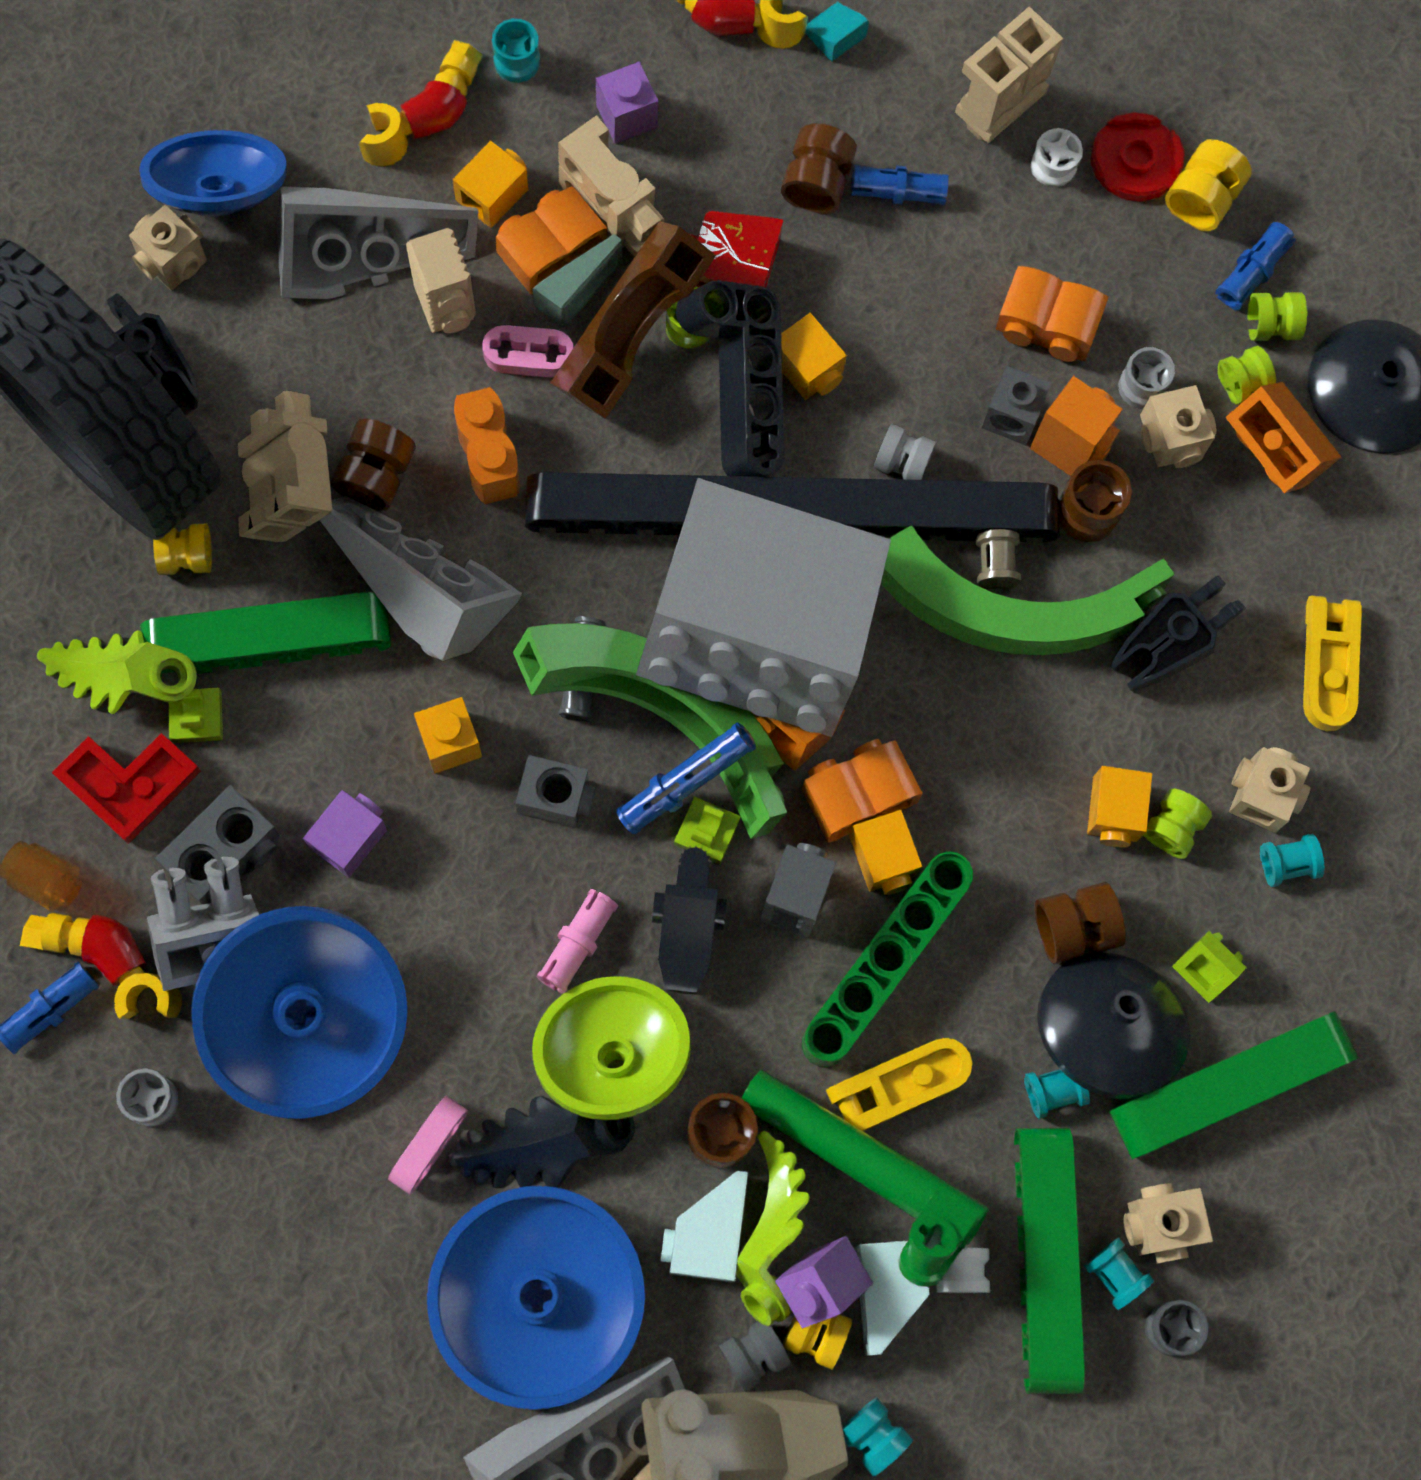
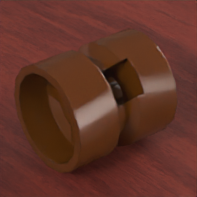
M813 123L803 126L799 130L792 152L796 160L788 164L781 186L783 198L792 206L823 215L831 214L838 210L846 186L845 177L850 174L857 151L855 140L848 133L827 124Z
M359 419L346 445L350 455L340 458L330 484L343 497L348 496L379 511L388 510L400 486V481L396 474L406 472L416 445L408 435L391 425L372 419Z
M1104 460L1088 461L1077 467L1059 499V523L1067 534L1076 540L1093 542L1100 541L1112 533L1130 504L1132 496L1130 479L1124 470L1114 463Z
M1107 882L1079 888L1074 898H1071L1066 893H1060L1035 901L1036 923L1045 953L1053 964L1080 958L1084 955L1085 948H1089L1096 954L1125 945L1126 931L1123 914L1116 894Z
M725 1092L711 1094L701 1100L691 1113L687 1129L688 1146L695 1158L706 1166L719 1169L732 1167L744 1160L755 1143L758 1131L756 1115L750 1105L737 1095Z

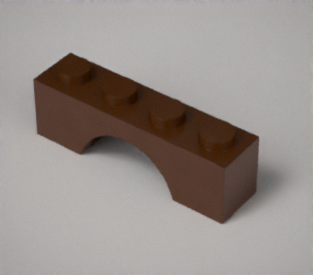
M659 221L550 383L587 410L606 419L633 379L632 366L634 358L644 337L668 308L691 294L716 257V254L680 226Z

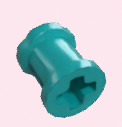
M1313 833L1303 835L1301 841L1277 846L1272 842H1267L1260 846L1259 854L1266 881L1270 887L1279 886L1285 879L1305 875L1316 879L1324 875L1325 866L1322 849Z
M1060 1069L1038 1076L1034 1072L1025 1074V1088L1033 1112L1038 1119L1047 1117L1050 1110L1077 1103L1080 1107L1090 1103L1089 1090L1072 1081Z
M1120 1238L1109 1243L1084 1264L1086 1270L1089 1273L1094 1272L1114 1297L1112 1305L1116 1310L1133 1301L1154 1282L1151 1275H1143L1123 1250L1125 1244Z

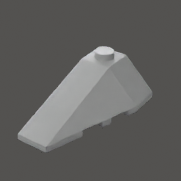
M281 186L278 189L277 219L281 297L332 299L346 295L343 286L371 278L373 286L388 283L389 280L386 273L410 267L406 246L408 241L446 228L454 231L455 239H457L458 247L461 249V255L464 256V260L474 258L476 253L478 209L330 188Z
M348 496L332 499V512L320 519L321 523L405 634L418 642L422 650L431 657L443 661L472 652L517 604L521 597V592L486 567L471 559L467 562L465 569L440 555L444 547L443 545L430 538L425 542L420 539L404 536L400 533L402 527L399 522Z
M670 1357L663 1358L607 1383L574 1402L553 1407L507 1428L464 1457L473 1480H619L640 1455H648L641 1404L647 1398L666 1397L670 1392L685 1390L674 1360Z

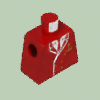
M718 211L707 212L699 236L690 235L716 254V257L696 287H701L711 281L720 280L767 288L781 241L784 220Z

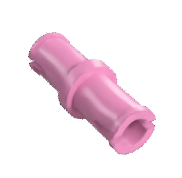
M590 889L587 898L569 927L563 926L557 936L560 941L543 969L537 974L538 980L555 991L557 989L559 993L564 994L585 957H592L598 946L595 941L612 913L618 908L617 903L605 894Z

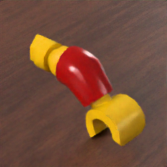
M676 0L680 4L685 3V8L692 13L691 19L694 23L705 31L717 36L752 34L754 27H756L758 35L764 43L771 47L784 49L796 45L805 35L808 16L799 11L788 15L780 14L783 0H760V3H755V0Z
M454 40L439 68L440 73L436 75L434 81H429L421 93L401 104L400 113L395 107L384 103L366 105L376 131H386L377 135L367 134L359 142L364 160L374 166L384 167L393 165L401 160L407 152V135L412 134L415 140L448 130L459 120L467 106L465 98L467 87L471 84L477 72V66L483 54L470 44Z
M49 913L47 917L30 915L25 923L20 946L64 953L68 948L71 955L80 956L85 963L95 965L113 986L119 985L115 995V1011L119 1019H130L139 1013L136 1007L137 998L148 987H151L156 993L158 1012L167 1018H176L182 1007V995L179 988L163 991L159 974L144 973L143 969L147 963L130 929L119 921L95 914L90 919L79 917L73 922L72 917L69 915Z

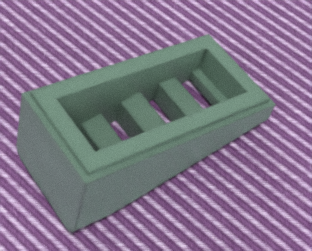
M613 234L537 284L532 289L534 306L561 327H566L623 263L622 239Z

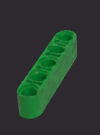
M372 592L149 619L140 624V631L143 634L144 642L153 643L186 655L194 664L196 674L212 672V667L229 665V670L263 666L262 661L279 659V664L313 660L312 655L329 653V658L362 654V649L379 647V651H385L391 647L388 610L377 595ZM164 669L160 673V678H162L163 673H171L175 671L172 669Z
M946 851L938 854L931 860L810 1022L802 1037V1050L805 1057L812 1064L818 1067H830L838 1064L845 1057L967 892L973 881V869L970 862L963 855L957 852ZM941 868L953 871L958 877L959 888L946 890L940 887L935 880V871ZM911 908L923 910L929 917L930 927L925 930L911 928L906 923L905 911ZM881 948H889L895 951L900 959V968L894 971L881 969L875 962L874 952ZM852 988L863 990L869 997L870 1008L862 1013L850 1010L845 1005L844 992ZM820 1029L833 1031L840 1041L839 1050L833 1054H824L818 1051L813 1043V1034Z
M1334 1011L1159 1088L1152 1093L1123 1104L1109 1112L1131 1159H1135L1355 1061L1359 1057L1337 1012Z
M1016 1128L1014 1145H1019L1020 1162H1015L1016 1198L1022 1199V1216H1017L1018 1251H1024V1269H1019L1021 1305H1026L1027 1324H1022L1023 1360H1028L1029 1378L1024 1379V1387L1027 1394H1082L1085 1368L1072 1132L1070 1128Z

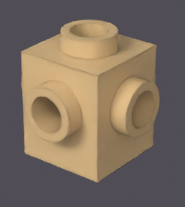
M165 205L156 213L144 216L137 223L134 231L129 234L136 254L132 257L135 264L149 279L153 280L157 277L171 291L184 280L191 278L199 270L200 266L207 261L200 243V239L203 237L201 230L186 214L178 217Z
M1197 385L1150 396L1140 414L1143 423L1141 427L1142 442L1148 453L1153 452L1157 467L1174 464L1176 468H1184L1196 464L1203 459L1204 454L1215 439V419L1211 410L1204 408Z
M1263 747L1250 760L1244 757L1232 780V785L1238 787L1229 813L1271 832H1277L1289 822L1292 812L1299 814L1310 792V786L1304 784L1310 767L1298 763V758L1294 754L1280 748L1267 749Z
M1172 1183L1140 1189L1143 1199L1127 1203L1129 1213L1124 1214L1125 1232L1130 1245H1137L1139 1256L1155 1253L1157 1263L1188 1258V1246L1213 1242L1201 1188L1174 1193ZM1163 1217H1165V1219L1167 1220V1229L1164 1227L1162 1223Z

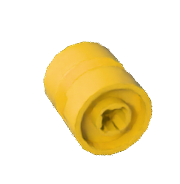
M1206 140L1200 143L1188 161L1185 171L1179 174L1165 197L1166 205L1173 215L1200 231L1217 229L1229 211L1232 200L1237 199L1252 175L1251 165L1247 158L1230 144L1219 140Z

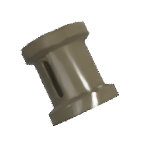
M998 529L984 531L976 535V546L981 548L982 573L977 577V585L979 587L1014 588L1019 586L1021 574L1016 571L1015 547L1020 544L1019 533Z

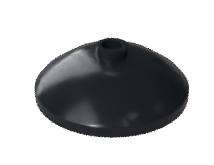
M1370 319L1342 326L1321 343L1309 367L1308 391L1317 416L1333 435L1350 446L1373 453H1396L1421 444L1420 334L1392 321ZM1386 368L1392 371L1395 378L1387 377L1382 369Z
M1091 953L1069 960L1050 977L1039 999L1037 1011L1038 1028L1046 1051L1067 1077L1093 1093L1117 1099L1139 1098L1166 1086L1176 1076L1186 1060L1190 1045V1029L1185 1009L1179 997L1158 973L1135 959L1113 953ZM1119 1004L1127 1007L1132 1014L1122 1011Z

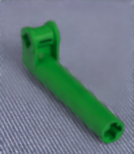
M763 1070L754 1076L746 1088L742 1099L750 1105L757 1117L916 1219L908 1234L909 1240L903 1247L898 1259L899 1269L910 1283L917 1286L930 1287L938 1284L943 1279L961 1251L969 1246L988 1214V1207Z

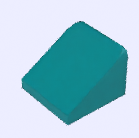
M836 2L807 23L805 34L832 62L867 36L869 21L864 15Z

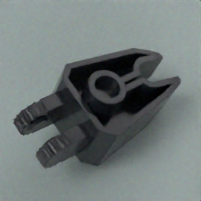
M117 293L108 298L107 304L112 314L123 325L115 333L146 366L165 390L175 391L193 410L198 408L199 391L191 367L160 315L143 313L139 316L131 305Z
M1219 575L1211 579L1189 597L1185 593L1170 592L1126 639L1112 662V669L1114 671H1117L1140 654L1152 656V663L1127 684L1130 691L1159 683L1214 653L1217 632L1246 609L1240 600H1236L1224 606L1209 621L1197 609L1206 601L1217 596L1226 585Z
M690 846L689 849H684V853H681V859H679L681 865H678L676 885L666 884L665 893L655 892L652 923L662 924L658 961L666 990L697 993L710 966L714 929L724 930L727 899L717 898L718 889H708L709 868L707 866L710 862L708 861L709 856L706 855L707 851H703L702 847L697 848L695 846L692 848Z

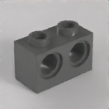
M230 785L155 859L168 873L169 868L183 869L186 872L187 891L202 905L211 903L208 879L202 881L192 879V870L199 861L216 858L223 878L225 875L222 857L236 858L239 861V874L241 876L251 865L257 869L269 861L278 848L275 842L280 838V835L275 827ZM240 823H250L253 825V833L247 841L240 844L229 842V834L234 826Z
M798 843L796 848L786 844L760 921L808 938L819 913L836 862L826 859L827 852L814 845Z

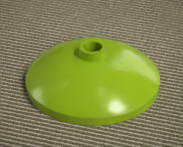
M622 976L593 979L581 983L562 994L543 1014L536 1028L532 1046L535 1071L547 1094L561 1107L574 1114L600 1120L622 1119L634 1116L660 1103L681 1081L689 1063L691 1052L688 1024L684 1013L675 1000L665 991L649 982ZM613 1060L624 1062L618 1068L611 1069L607 1067Z

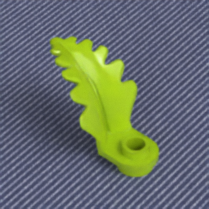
M140 630L135 631L131 635L125 646L123 645L121 634L118 633L112 635L105 649H102L100 638L92 637L87 648L83 647L80 640L73 639L68 649H65L61 642H56L52 648H42L37 652V659L46 665L45 673L47 676L52 677L59 673L57 682L59 687L67 688L72 683H75L73 696L77 699L82 698L91 689L90 707L92 709H98L105 699L109 697L108 712L110 714H115L132 692L164 702L180 701L191 693L197 679L195 666L186 655L153 643L144 642L143 634ZM164 669L174 670L178 675V683L174 686L164 684L160 678L161 671Z
M762 1131L757 1138L768 1164V1195L760 1221L738 1257L736 1276L745 1287L741 1292V1299L746 1309L758 1322L765 1326H770L774 1321L783 1322L790 1315L791 1310L775 1282L777 1278L770 1275L767 1269L775 1257L802 1232L804 1223L802 1220L797 1219V1216L807 1205L810 1197L807 1192L797 1191L798 1187L805 1180V1172L802 1168L795 1171L796 1155L792 1152L784 1153V1143L780 1140H775L769 1132Z

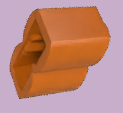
M573 186L562 191L553 190L539 201L535 211L523 216L514 215L500 226L496 235V251L526 290L533 294L532 289L545 278L606 240L607 227Z
M1018 266L995 330L1003 332L1004 338L1015 345L1028 346L1030 343L1041 345L1049 349V353L1058 360L1072 362L1076 359L1086 361L1109 297L1091 287L1073 282H1064L1042 270Z
M491 387L456 395L454 413L458 437L467 455L470 479L477 497L483 504H489L518 496L520 477L517 454L513 443L507 436L505 413L500 398Z
M880 739L869 741L853 751L855 758L837 764L835 759H829L817 764L808 771L810 777L804 781L802 792L828 843L849 835L853 825L898 810H904L919 802L923 793L896 740L882 744Z

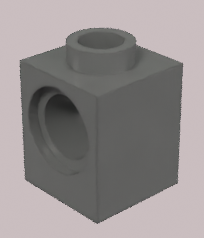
M1006 365L981 428L1026 446L1052 383Z
M528 755L515 802L517 814L576 828L579 815L589 817L596 787L588 785V769ZM552 784H564L571 790L570 797L562 803H551L543 796L544 791Z

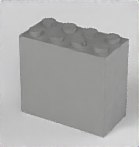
M698 478L636 675L652 680L659 685L672 686L700 695L710 701H719L750 711L757 716L770 717L798 726L808 732H817L832 737L859 675L891 539Z

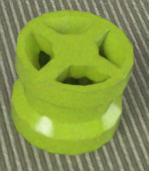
M1259 346L1246 349L1243 356L1239 358L1230 356L1220 360L1218 363V377L1224 389L1228 392L1231 402L1234 404H1241L1261 386L1276 383V374L1272 361L1264 349Z

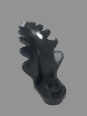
M537 1096L530 1102L529 1117L524 1116L515 1108H509L505 1113L504 1128H501L493 1120L487 1119L482 1122L485 1135L476 1129L469 1130L467 1132L468 1143L463 1139L457 1140V1150L449 1155V1162L453 1167L461 1169L464 1178H468L474 1171L475 1181L478 1184H484L492 1174L493 1186L496 1189L505 1186L511 1172L514 1174L520 1188L531 1186L538 1173L541 1174L547 1187L558 1188L579 1160L612 1155L624 1150L634 1136L635 1123L632 1116L613 1120L583 1117L564 1109L545 1096Z

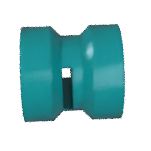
M515 18L505 20L497 25L492 34L493 60L496 72L509 82L520 83L528 81L535 76L540 66L539 36L536 29L531 23Z
M878 1397L867 1403L842 1426L845 1444L850 1447H856L858 1451L863 1453L862 1464L872 1476H876L887 1468L913 1442L912 1437L903 1427H893L890 1424L888 1409Z

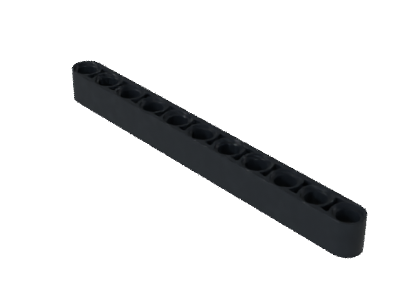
M562 472L536 473L528 476L526 479L525 527L532 532H540V528H556V533H589V529H605V534H637L638 530H654V535H680L697 479L700 478L878 536L896 535L912 525L922 540H930V536H946V541H976V535L979 533L998 529L1019 533L1020 542H1027V538H1043V542L1047 543L1060 537L1058 487L1041 482Z

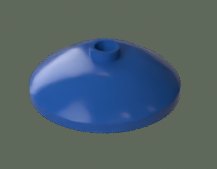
M228 130L200 131L171 138L152 148L143 157L140 164L142 186L154 199L178 211L209 217L232 215L261 204L283 185L287 176L286 158L278 146L267 139L253 134Z

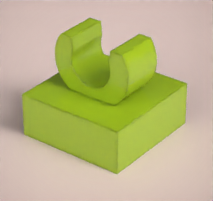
M220 688L193 689L184 699L177 702H168L169 740L172 743L223 740L222 692Z
M694 796L675 838L674 845L686 850L690 846L692 848L695 846L697 848L702 847L703 851H707L706 855L709 856L710 861L721 865L741 816Z
M1210 931L1188 949L1172 966L1208 1003L1234 982L1247 968L1242 963L1243 955L1239 951L1233 954L1220 942L1223 936L1219 932L1212 934Z

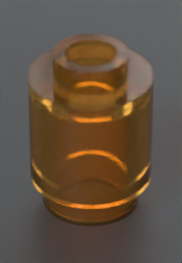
M24 841L17 842L8 851L0 866V876L7 880L9 888L50 912L55 911L60 906L68 907L75 900L82 887V881L78 879L80 873L78 866L36 842L30 845Z

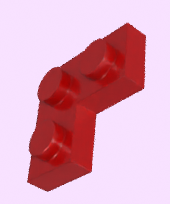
M161 733L126 769L88 736L51 773L129 844L201 770Z

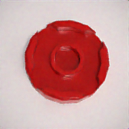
M1132 112L1118 115L1107 122V125L1098 132L1093 141L1090 162L1095 177L1107 191L1121 199L1143 202L1159 198L1169 191L1183 170L1185 152L1179 135L1172 128L1170 131L1161 124V119L1151 114Z

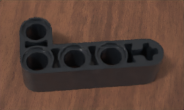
M720 280L711 281L693 290L688 297L678 301L676 307L677 320L681 327L689 334L719 339L721 462L726 476L767 477L779 471L784 460L780 304L776 295L768 288ZM704 303L708 306L710 314L706 310ZM749 404L751 405V407H752V409H753L754 416H753V414H752L751 411H750Z

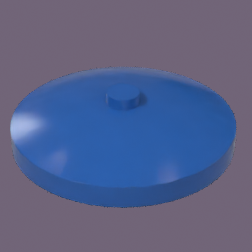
M308 906L286 907L249 919L230 932L215 947L201 969L195 985L191 1009L195 1044L206 1070L219 1087L230 1097L242 1105L266 1115L295 1119L311 1118L340 1110L352 1104L369 1092L384 1077L394 1062L403 1042L407 1022V998L404 983L395 961L383 943L368 928L356 920L332 910Z
M528 1186L498 1193L482 1201L462 1216L449 1231L435 1256L427 1291V1311L434 1340L444 1360L456 1376L478 1394L492 1401L523 1409H545L562 1406L590 1394L613 1376L629 1355L641 1327L645 1302L644 1279L638 1255L629 1237L618 1222L602 1207L586 1197L565 1189L547 1186Z

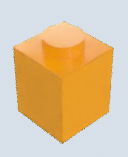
M490 141L453 178L455 200L462 206L477 208L478 218L492 228L528 191L526 164L514 151L510 149L504 151L494 142Z
M811 313L781 333L782 373L805 400L816 392L824 396L840 384L843 380L842 374L847 355Z
M463 697L414 713L434 774L482 758L480 745Z
M1101 766L1093 776L1087 835L1100 836V843L1110 847H1129L1131 841L1137 842L1147 832L1152 773Z
M902 810L853 825L849 838L869 892L882 888L885 895H890L913 885L911 878L918 875L922 864Z

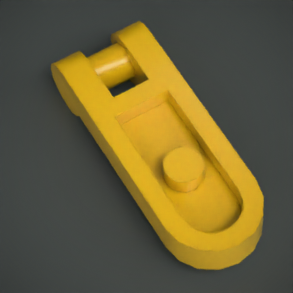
M1310 595L1306 602L1305 623L1307 624L1303 708L1308 721L1317 729L1324 731H1336L1344 727L1351 721L1357 711L1362 616L1361 602L1357 600L1344 599L1340 604L1327 602L1326 597ZM1327 622L1339 623L1341 632L1327 630Z
M941 1038L826 1089V1093L832 1105L838 1104L845 1121L862 1131H866L956 1090L970 1076L972 1060L969 1051L962 1043L955 1039ZM870 1089L877 1107L864 1112L856 1094Z

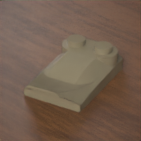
M677 1390L670 1392L666 1397L647 1398L641 1404L652 1480H832L848 1464L838 1405L835 1402L813 1397L800 1390L701 1395L687 1390Z

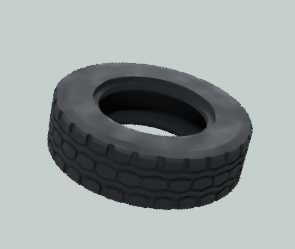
M0 239V394L62 462L110 508L145 536L153 540L162 539L182 519H185L194 511L198 504L203 503L207 496H210L220 487L223 477L215 458L171 396L104 320L75 291L34 255L11 240Z

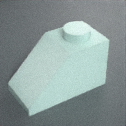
M736 1171L680 1215L676 1220L675 1230H664L661 1261L671 1263L670 1275L731 1283L735 1281L748 1172Z
M907 1241L860 1244L856 1246V1253L873 1281V1284L860 1295L865 1355L881 1354L929 1296V1287L910 1283L899 1269L898 1259Z

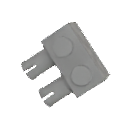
M222 857L225 875L223 878L216 858L205 864L204 869L207 874L211 903L190 907L186 872L183 869L169 868L171 889H169L168 882L165 880L163 869L151 876L158 914L146 917L154 961L163 991L196 984L201 969L215 947L235 928L259 915L251 894L243 896L239 861L236 858Z

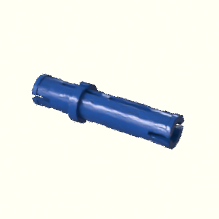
M736 722L729 730L715 738L702 749L696 751L667 774L658 773L649 781V787L616 809L617 815L624 827L632 834H637L644 826L654 821L666 811H677L682 807L683 799L708 781L714 779L745 754L756 749V744L751 734L742 724ZM718 752L721 753L720 758L696 775H693V770ZM676 782L679 783V787L657 803H651L655 797Z

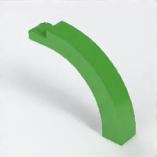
M911 525L889 538L891 542L881 585L916 617L958 640L985 649L1011 654L1049 655L1092 648L1112 641L1136 629L1145 616L1143 611L1151 608L1166 597L1167 593L1164 589L1175 574L1163 558L1123 583L1090 597L1062 602L1019 600L990 592L955 573L926 546Z
M579 623L547 624L527 628L513 654L531 696L558 691H585L618 697L646 708L667 720L682 731L700 749L725 733L736 722H739L751 734L756 744V749L745 754L719 775L722 777L735 803L750 839L768 835L787 814L782 792L778 786L774 785L772 776L784 763L773 742L750 711L719 701H710L700 695L672 686L659 685L652 680L637 676L636 672L647 641L645 637L605 626ZM718 752L709 759L711 763L720 758L721 753Z

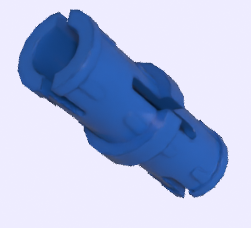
M854 165L850 193L851 196H872L892 199L893 204H902L903 201H919L945 205L949 177L947 174L907 171L906 166H896L895 169H880Z
M1279 222L1271 223L1260 240L1251 249L1244 250L1237 260L1238 265L1235 267V270L1215 291L1218 295L1217 298L1233 310H1240L1260 283H1266L1272 277L1276 263L1295 243L1296 239L1292 238L1294 233L1284 224Z
M79 961L76 962L70 970L42 992L38 988L29 995L31 1000L0 1024V1041L15 1055L19 1052V1049L52 1024L54 1027H57L64 1021L63 1014L92 991H96L99 988L97 982Z

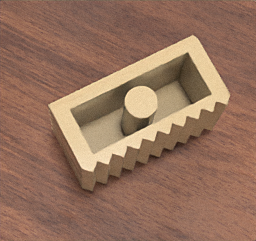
M446 228L408 241L406 246L412 280L414 282L413 285L431 332L443 330L445 333H455L465 329L470 324V320H473L476 312L471 276L468 272L467 264L464 263V256L461 255V249L458 247L454 231Z

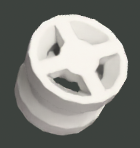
M1060 128L1051 129L1042 134L1037 141L1035 153L1031 160L1032 173L1036 179L1044 185L1052 187L1063 186L1070 182L1075 176L1077 166L1082 158L1083 148L1081 141L1072 132Z
M963 1249L943 1279L936 1284L937 1293H990V1281L984 1276V1265L989 1261V1249Z

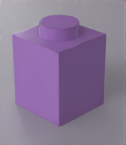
M640 62L596 78V106L615 144L658 128V99Z
M341 790L303 839L310 850L349 878L387 831L383 820L379 818L383 814V810L361 793L354 799Z
M847 1236L808 1251L775 1280L802 1328L840 1315L873 1284Z

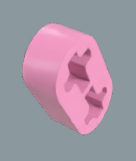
M509 325L497 326L491 329L485 335L482 343L484 360L492 370L504 374L554 377L574 348L570 337L562 331ZM507 340L510 341L512 349L522 351H509L508 358L502 359L499 358L498 351L492 348H499L501 341ZM549 345H558L559 353L565 355H558L556 362H547L546 354L537 353L547 352Z
M445 1096L431 1112L399 1158L388 1180L411 1195L418 1188L463 1123L468 1110L450 1097Z

